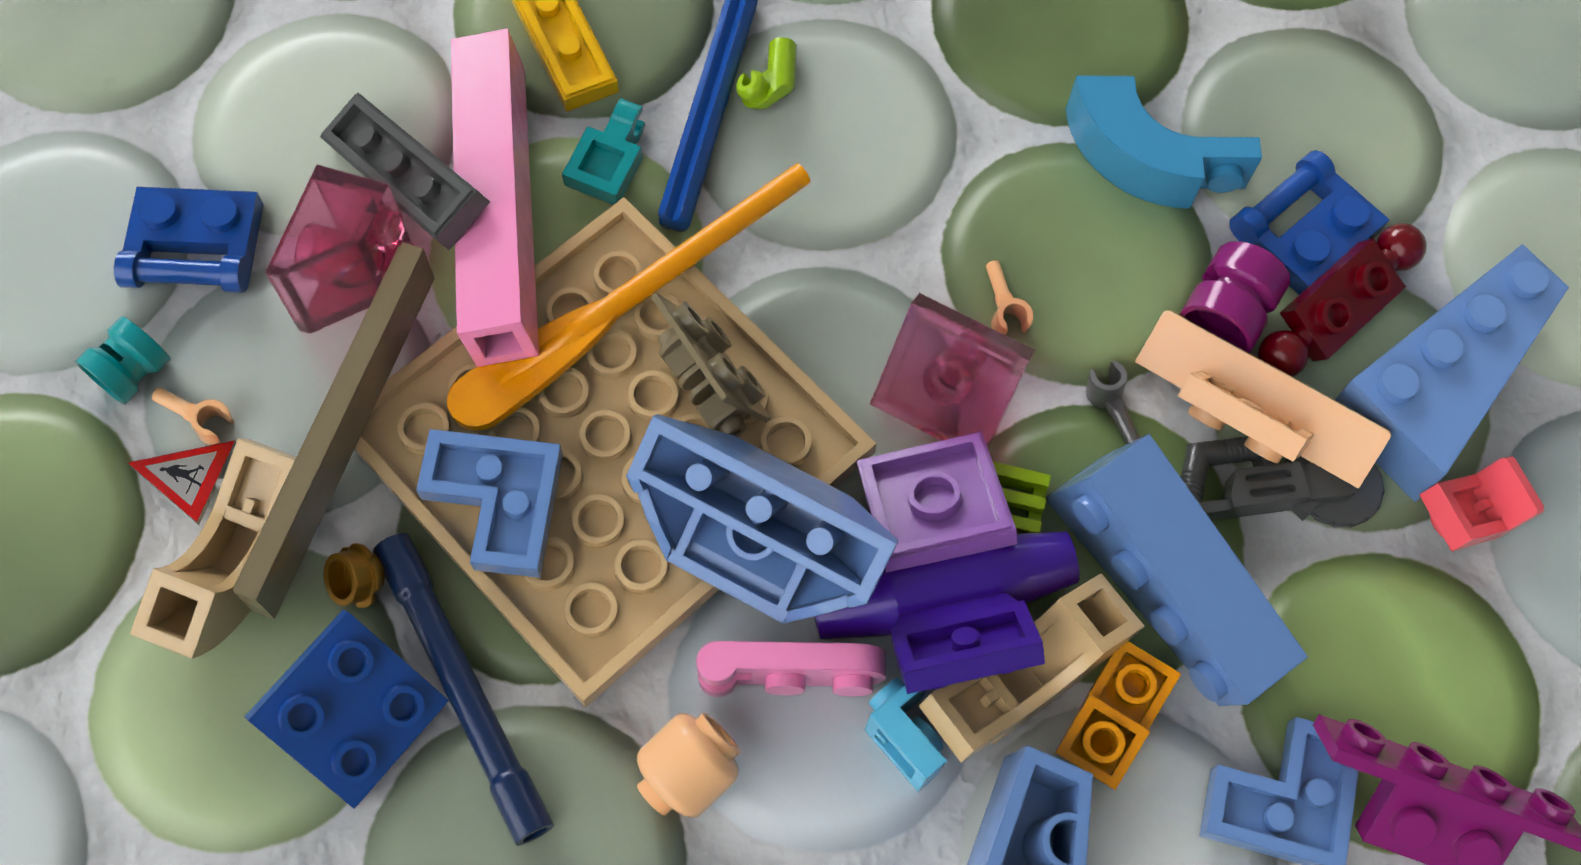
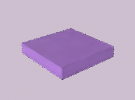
M982 431L857 460L859 476L870 514L899 540L885 568L886 573L1017 544V530Z

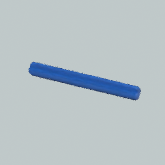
M724 0L659 207V224L666 229L684 232L690 227L757 7V0Z

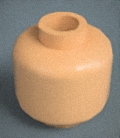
M705 712L698 718L687 713H679L637 753L638 767L644 777L637 784V788L644 799L661 815L666 816L673 809L681 815L696 818L734 784L739 772L734 758L741 751L730 735Z

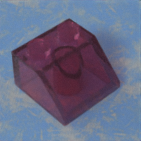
M316 165L265 271L299 331L311 334L369 308L398 246H401L402 242L414 245L410 240L403 222V215L399 212L389 184Z

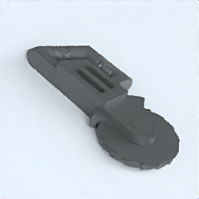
M1248 436L1189 443L1186 446L1181 479L1211 521L1292 510L1302 521L1308 515H1311L1316 521L1332 527L1352 528L1367 522L1380 509L1385 493L1382 481L1383 475L1375 464L1358 489L1301 456L1295 461L1285 458L1282 464L1271 462L1244 445ZM1245 461L1252 462L1253 467L1236 469L1226 480L1222 500L1202 502L1209 466Z

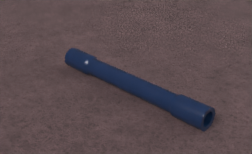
M399 533L387 537L374 547L373 553L379 558L391 591L398 603L404 607L490 784V793L516 846L529 843L554 827V823L529 773L520 765L434 593L433 581L408 533Z

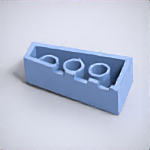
M1523 244L1352 379L1335 399V401L1391 432V438L1376 460V463L1414 502L1420 498L1419 494L1434 486L1447 474L1569 288Z
M1150 434L1100 457L1045 497L1049 505L1189 670V676L1199 692L1210 701L1216 702L1218 706L1250 704L1308 658Z

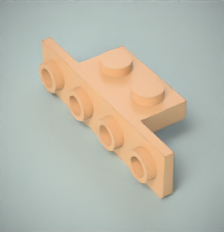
M1171 310L1162 313L1135 360V363L1181 388L1178 397L1192 404L1188 414L1203 424L1219 431L1227 424L1248 436L1244 443L1248 449L1271 462L1279 463L1283 456L1291 461H1295L1301 456L1358 489L1391 438V432L1385 427Z

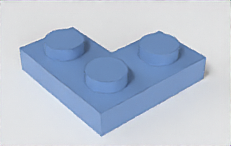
M429 429L416 489L421 500L481 507L470 563L474 570L541 578L563 458L561 445Z
M1295 717L1287 722L1279 781L1222 765H1216L1210 769L1199 836L1301 865H1346L1359 770L1332 761L1313 727L1314 722Z

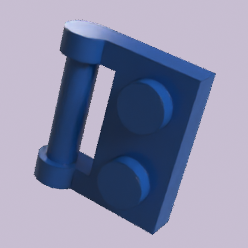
M1317 150L1310 151L1298 161L1295 167L1296 171L1254 207H1244L1229 221L1230 230L1238 241L1258 245L1271 252L1285 265L1290 274L1289 287L1298 295L1306 290L1358 242L1373 239L1390 220L1335 173V166L1332 160L1326 154ZM1312 190L1322 201L1278 238L1269 230V224L1306 192Z
M136 187L123 250L116 254L114 260V277L117 285L123 288H141L145 282L219 285L224 292H246L250 281L264 205L259 194L251 191ZM151 252L225 255L221 261L150 258Z

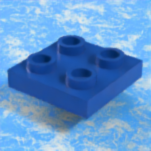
M342 610L244 717L355 809L449 700L352 614Z

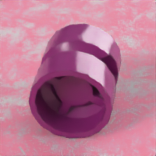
M1243 241L1228 242L1219 247L1202 276V282L1197 284L1179 315L1250 353L1268 323L1267 313L1273 312L1277 308L1288 289L1290 274L1285 265L1275 255L1258 245Z

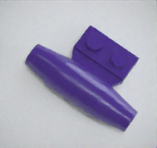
M1068 532L1017 534L1016 545L887 573L884 570L867 604L852 608L846 607L814 616L820 639L891 636L894 654L907 694L929 689H939L951 684L997 674H1007L1016 670L1045 664L1043 641L1026 604L1079 583L1078 559Z

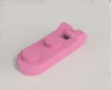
M715 641L703 646L698 652L696 659L699 685L705 693L713 697L726 696L733 691L736 685H765L764 691L774 695L802 694L805 692V686H832V692L836 695L865 696L873 693L874 684L886 680V651L879 646L869 644Z

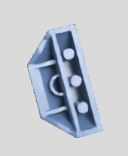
M659 414L652 417L626 475L633 492L638 493L646 519L666 561L783 624L830 613L846 607L852 608L867 604L899 542L896 537L848 494L734 435Z

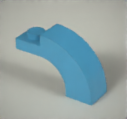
M1076 76L1066 106V115L1076 145L1085 159L1099 174L1132 196L1162 206L1190 209L1199 189H1209L1217 193L1245 189L1262 159L1259 137H1196L1183 135L1162 126L1142 106L1136 90L1135 76Z

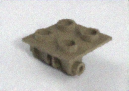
M654 293L651 298L671 326V328L665 330L658 337V342L661 345L659 355L675 378L679 379L681 388L683 390H692L689 394V399L693 405H699L696 409L709 429L739 437L747 428L743 420L748 416L752 415L766 423L770 421V416L759 402L766 396L765 391L745 366L742 365L737 369L725 352L732 346L731 342L719 325L709 316L702 320L696 311L685 301L677 306L658 293Z

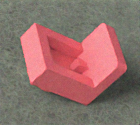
M1512 456L1501 458L1476 474L1439 482L1419 494L1430 513V520L1434 529L1445 539L1451 551L1495 540L1544 512V505L1517 460Z

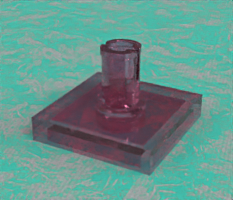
M919 293L911 302L870 405L941 441L982 431L989 449L1036 350Z

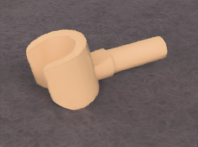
M998 260L990 261L986 264V270L998 308L993 315L991 329L995 335L1004 338L1008 332V327L1003 315L1012 314L1019 319L1021 330L1025 334L1033 321L1031 306L1025 300L1013 298L1000 262Z
M158 387L152 394L154 402L183 416L185 420L189 421L199 439L205 444L215 445L220 442L215 433L203 428L204 423L209 418L219 416L227 422L234 424L227 406L215 399L204 400L198 404L190 403L161 387Z

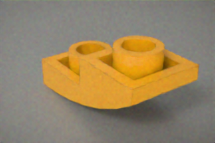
M1128 641L1107 660L1055 753L1078 768L1092 773L1094 778L1116 790L1149 735L1150 731L1148 729L1181 673Z

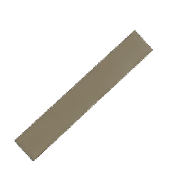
M405 242L398 246L233 587V593L255 613L275 619L435 278L424 248Z

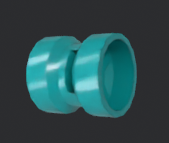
M121 316L107 329L108 338L99 347H88L75 360V363L103 390L120 403L126 405L139 392L138 382L148 373H158L171 358L140 327L126 317Z

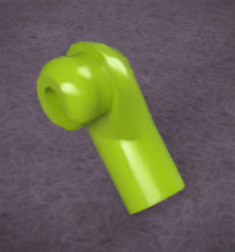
M779 37L771 40L768 51V69L762 73L757 70H751V79L745 73L739 77L736 91L746 107L754 110L767 109L793 91L795 86L797 45L792 39Z

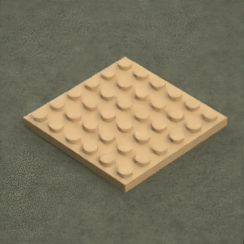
M623 197L535 265L538 328L579 307L603 299L676 247ZM694 265L655 292L677 306L685 301L696 311L702 320L707 316L711 317L731 342L732 346L725 352L737 369L742 365L745 366L765 391L766 396L759 402L771 420L766 423L752 415L748 416L743 420L747 428L738 438L834 488L858 468L857 460L869 458L875 453L877 443ZM651 296L619 317L606 334L583 357L539 394L494 427L481 431H473L461 427L455 422L447 407V396L452 385L460 377L477 367L457 335L456 326L387 379L354 449L585 708L720 590L666 561L646 519L638 493L633 492L626 477L654 415L659 414L709 428L696 409L699 405H693L689 399V394L692 390H683L681 388L679 379L675 378L659 355L661 345L658 342V337L665 330L671 328ZM429 429L561 445L563 458L541 578L474 570L470 563L481 507L421 500L416 489Z

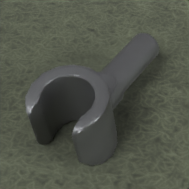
M1111 361L1108 371L1111 385L1101 383L1097 379L1095 371L1091 369L1086 387V396L1092 405L1107 409L1109 415L1113 417L1125 444H1128L1140 437L1122 398L1127 381V372L1121 363Z

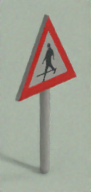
M236 441L128 462V464L199 525L215 490H220L224 479L221 477L232 456ZM331 501L325 512H330L333 509Z

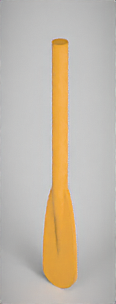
M796 163L603 299L579 307L538 328L539 356L475 367L460 377L452 385L447 396V407L455 422L465 429L481 431L492 428L503 421L583 357L606 334L619 317L809 185L811 180L806 170Z

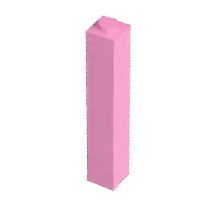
M508 28L451 39L453 171L490 201L487 207L455 243L457 335L477 367L539 356L525 67Z

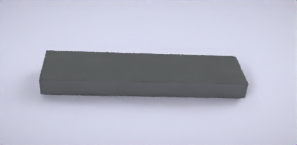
M360 93L355 94L321 133L320 138L448 250L452 248L490 203L479 191Z

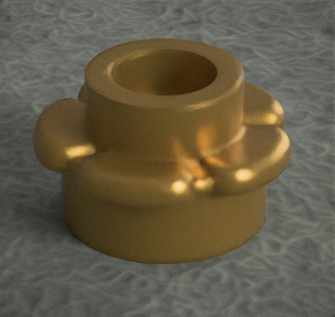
M353 543L350 547L342 548L340 552L331 554L324 565L323 576L326 590L331 599L338 605L346 606L355 603L358 608L369 607L375 602L376 595L374 592L379 591L384 585L385 574L379 558L374 553H371L363 544Z

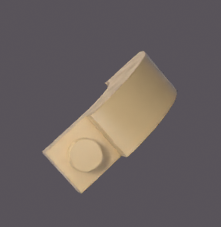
M237 439L218 496L206 524L193 544L181 557L167 566L152 569L130 631L131 635L193 659L212 650L238 627L251 609L233 593V587L296 456L251 439Z
M1102 573L1059 598L1034 622L1043 641L1045 664L1016 670L1007 674H997L951 684L932 692L919 705L922 712L961 763L990 743L995 744L1032 718L1097 668L1145 627Z

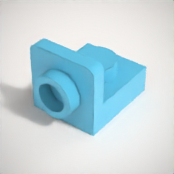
M897 677L884 686L868 703L874 712L870 714L864 731L919 792L940 773L947 760L940 753L944 748L943 743L931 726L920 717H915L911 720L906 715V712L923 698L926 690L907 694L903 681Z

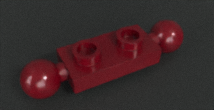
M1398 223L1386 228L1378 237L1377 242L1374 238L1358 242L1280 312V315L1291 331L1278 330L1267 335L1259 346L1258 358L1292 377L1304 370L1309 357L1312 361L1329 359L1406 288L1396 271L1412 269L1423 260L1427 249L1423 233L1413 225Z

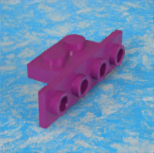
M1319 714L1313 723V727L1332 761L1382 779L1355 824L1363 842L1427 865H1503L1523 832L1581 852V826L1574 818L1576 811L1571 804L1551 791L1536 788L1531 793L1512 786L1500 774L1484 766L1474 765L1471 770L1450 763L1438 751L1422 743L1411 742L1408 747L1386 739L1377 729L1360 720L1348 719L1346 723H1342Z

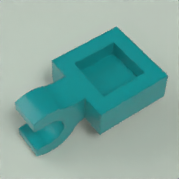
M621 98L616 104L604 132L587 126L562 173L566 187L613 205L623 198L643 159L641 146L636 145L645 128V122L638 120L643 107Z

